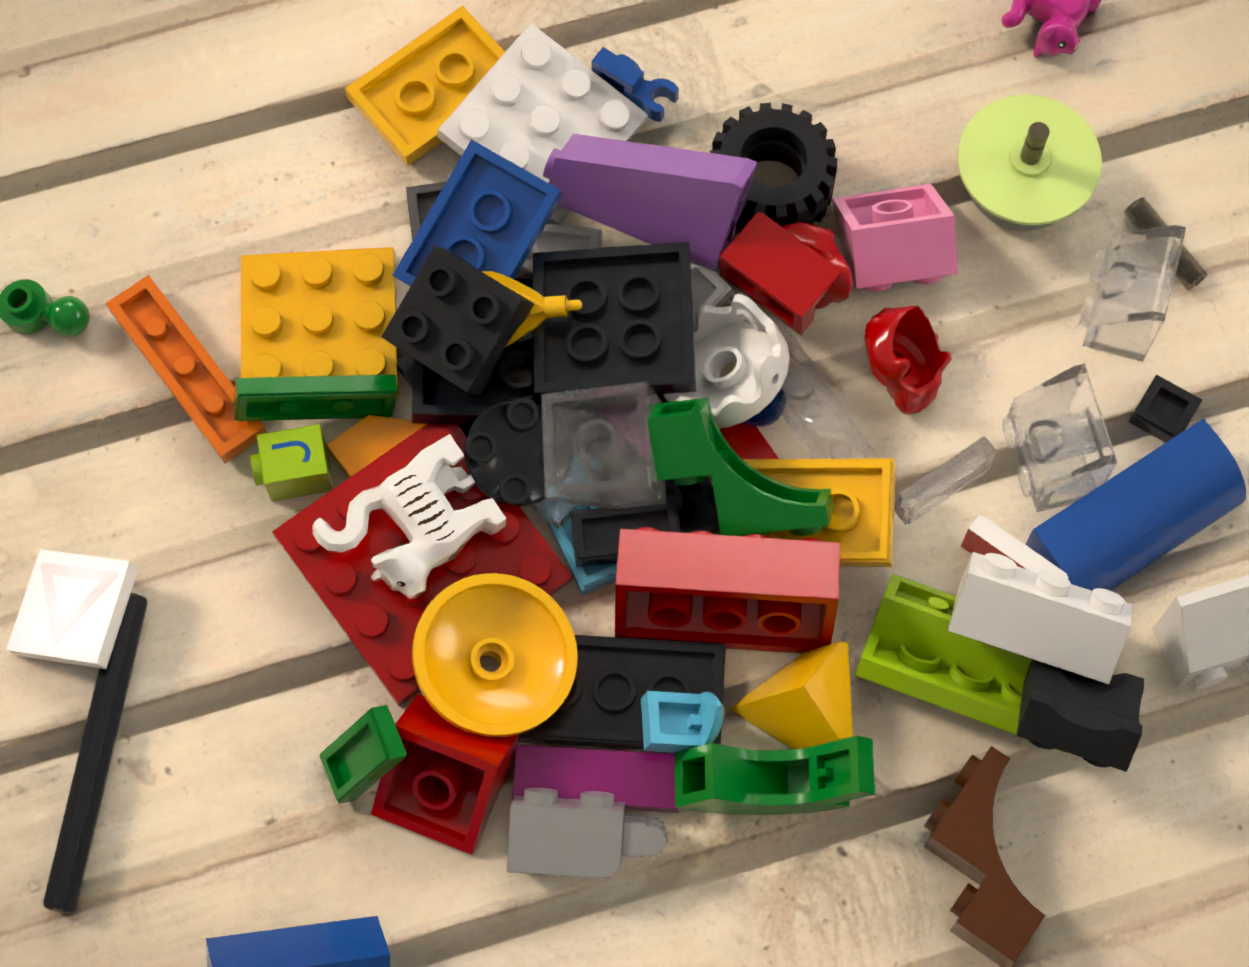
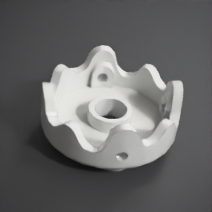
M736 294L731 306H701L696 311V320L694 322L696 392L663 395L668 402L709 397L711 410L719 429L743 423L761 412L782 388L788 373L790 360L787 342L776 324L745 295ZM731 362H737L731 373L724 377H719L723 366Z

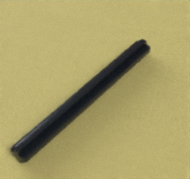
M136 593L130 594L107 669L99 668L43 899V906L54 912L73 913L77 908L148 606L147 599Z

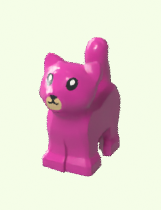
M1014 0L1011 10L1002 16L1001 23L1006 28H1013L1023 21L1027 13L1044 23L1037 36L1033 52L1035 58L1044 53L1050 56L1064 53L1071 55L1080 45L1077 28L1082 24L1088 12H1095L1102 0Z

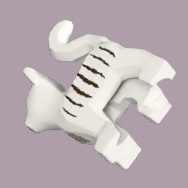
M449 434L421 450L405 468L387 477L378 487L359 493L349 503L346 527L343 530L335 531L321 518L314 522L312 528L313 535L318 544L328 551L345 552L357 547L367 534L369 513L372 510L382 508L405 533L410 543L388 549L374 556L371 559V563L377 569L371 575V579L374 582L383 579L391 590L400 591L409 599H415L426 591V579L433 568L454 559L473 535L481 531L493 535L506 526V517L493 498L483 500L461 510H453L444 495L453 490L463 494L473 487L475 481L462 467H450V465L454 466L462 460L464 454Z

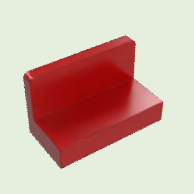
M762 212L754 215L720 255V276L800 336L814 321L815 305L839 278L840 271L836 266Z

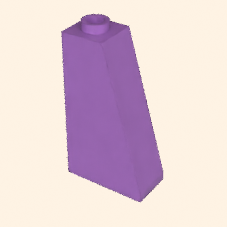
M573 134L562 150L553 149L545 165L543 177L550 179L549 184L564 193L558 206L649 244L689 242L691 261L715 271L720 263V255L732 241L758 162L749 158Z

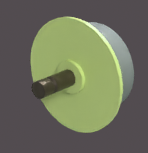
M1038 95L1009 96L994 101L982 108L965 127L959 142L957 155L960 177L976 207L994 223L1009 229L1022 231L1047 227L1071 216L1081 209L1094 193L1102 169L1100 146L1088 123L1067 105Z

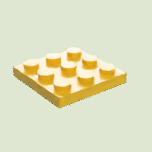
M394 247L241 255V378L396 374L398 390L396 396H399L398 348L381 337L397 310L396 278L392 276L396 269Z

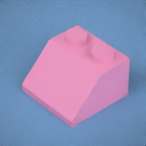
M932 184L832 198L843 257L850 267L853 284L856 289L862 288L871 292L884 291L891 288L893 283L913 281L918 284H932L942 280L943 276L958 274L955 216Z

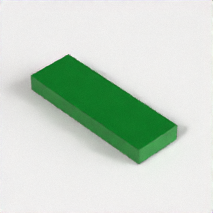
M396 374L236 378L233 403L234 420L365 418L368 415L390 417L393 413L398 391Z

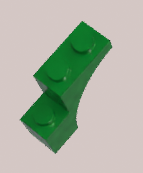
M709 397L655 404L647 417L657 480L674 479V484L692 485L704 481L706 476L711 475L721 535L744 537L751 534H760L767 537L769 532L790 530L792 535L805 536L815 534L821 531L822 527L829 526L834 511L831 488L810 489L787 485L767 477L740 458L723 437L713 416Z

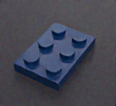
M471 139L392 276L411 287L433 247L437 245L453 252L480 271H493L515 279L564 193Z

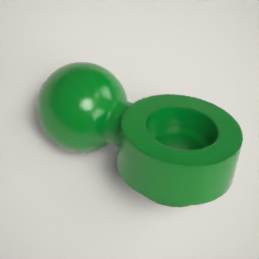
M22 279L12 282L0 294V318L10 329L19 334L38 332L49 322L51 328L57 334L64 337H74L85 331L90 321L89 309L82 300L74 296H64L53 302L51 296L44 288L33 280ZM27 298L24 305L16 308L20 301Z

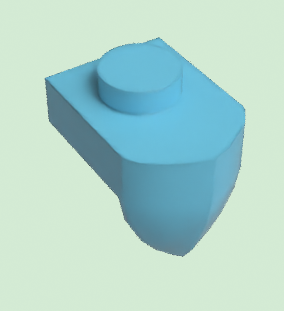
M647 691L641 698L644 751L675 753L713 743L722 728L725 717V710L719 698L711 692L691 694Z

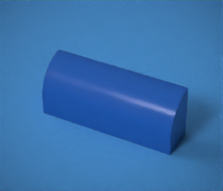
M1203 418L1034 528L1025 545L1067 573L1068 580L1072 585L1091 591L1096 588L1111 591L1244 503L1246 499L1244 478L1231 452Z

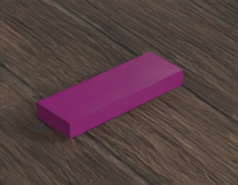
M516 745L512 800L514 796H524V789L526 788L554 789L558 791V798L580 799V793L584 791H601L614 794V802H625V810L678 813V808H675L674 754Z

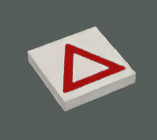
M40 549L6 650L21 657L107 669L139 568L130 561Z

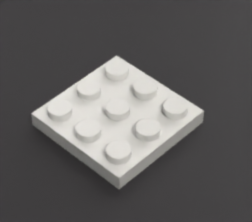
M530 23L438 129L437 137L460 156H462L472 139L549 183L550 179L543 177L547 160L553 149L562 150L573 134L630 141L645 123L648 114L539 28ZM557 205L547 223L559 225L569 214L570 210Z

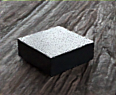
M1156 374L1128 422L1166 443L1185 431L1202 399Z

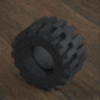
M771 102L760 103L759 111L753 112L750 106L739 110L738 121L730 116L723 123L722 133L716 132L710 153L749 158L756 162H781L792 168L799 176L792 183L780 187L764 186L752 180L736 227L742 230L758 212L764 213L781 227L798 222L813 225L814 221L820 223L825 217L827 205L830 206L838 158H835L836 146L833 139H826L827 128L821 122L813 125L811 123L812 114L802 110L798 115L792 112L793 105L782 103L781 109H772Z

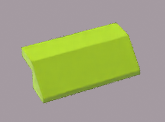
M892 573L855 676L1017 735L1023 684L1032 659L948 631L956 596Z

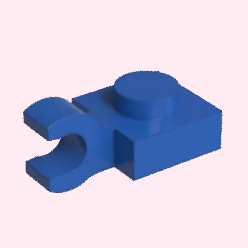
M602 47L591 61L593 72L647 113L648 118L654 121L661 122L664 118V107L654 102L655 98L666 97L674 103L679 99V88L674 82L663 78L652 81L644 80V71L640 69L633 59L624 54L616 55Z

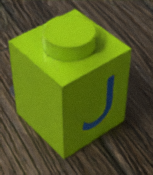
M320 424L257 435L259 453L251 455L253 477L256 486H265L272 502L329 492L334 489L326 446L327 442Z

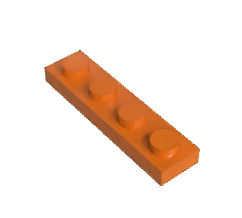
M149 275L105 303L110 313L224 464L256 443L257 435L267 433L261 421L234 420L233 403L235 387Z

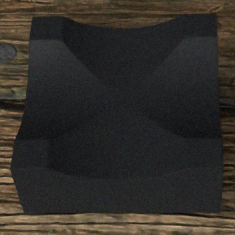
M435 245L381 337L462 390L481 395L505 346L519 326L525 321L534 303L486 275L453 252Z
M1032 659L1024 679L1016 736L1028 739L1030 743L1042 749H1058L1082 757L1085 761L1097 767H1113L1127 772L1142 736L1139 713L1144 690V678L1122 673L1112 675L1110 683L1106 684Z

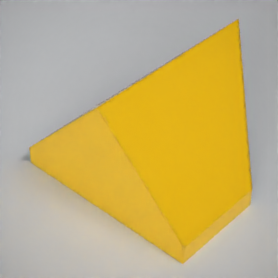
M839 641L802 653L731 706L729 710L791 749L807 748L853 737L848 643Z

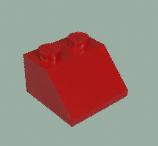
M417 694L395 723L407 756L380 778L371 815L473 855L506 779L518 735L484 737L463 731L443 719L430 706L424 696Z

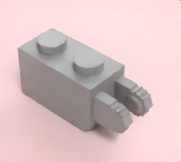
M526 788L524 789V796H514L510 805L507 872L609 879L621 868L622 856L644 857V855H648L650 858L652 855L657 857L658 853L662 854L665 843L668 842V839H666L668 833L666 832L664 821H660L659 817L654 818L652 816L647 818L646 815L625 814V802H614V794L609 792L584 791L580 793V799L558 798V791L554 789Z

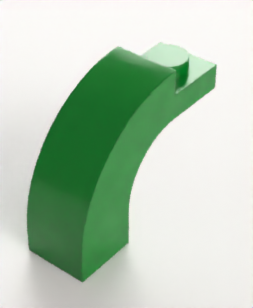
M853 736L817 746L791 750H751L709 743L674 753L675 808L731 815L802 814L850 807L849 800L875 795L873 739L867 737Z

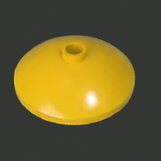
M487 573L463 578L451 584L430 602L414 634L412 644L413 669L423 696L443 719L453 726L475 735L509 737L527 732L539 726L550 718L562 705L571 690L576 676L577 644L566 614L544 590L516 576ZM483 656L493 657L497 661L498 669L494 672L484 670L480 664V658Z

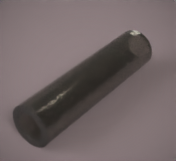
M1145 197L1137 199L1127 207L1124 214L1186 290L1193 289L1207 277L1206 271Z

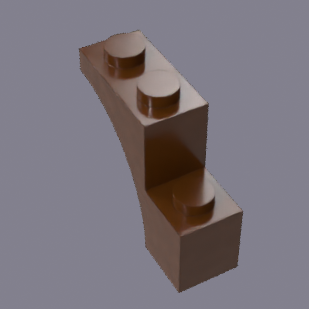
M991 746L982 760L973 754L954 781L962 787V790L952 805L941 799L925 823L924 827L933 833L924 847L980 885L977 889L968 883L951 907L950 912L955 914L958 919L950 929V932L999 966L1011 967L1046 915L1035 908L1014 885L998 853L993 830L994 797L1003 770L1010 758Z

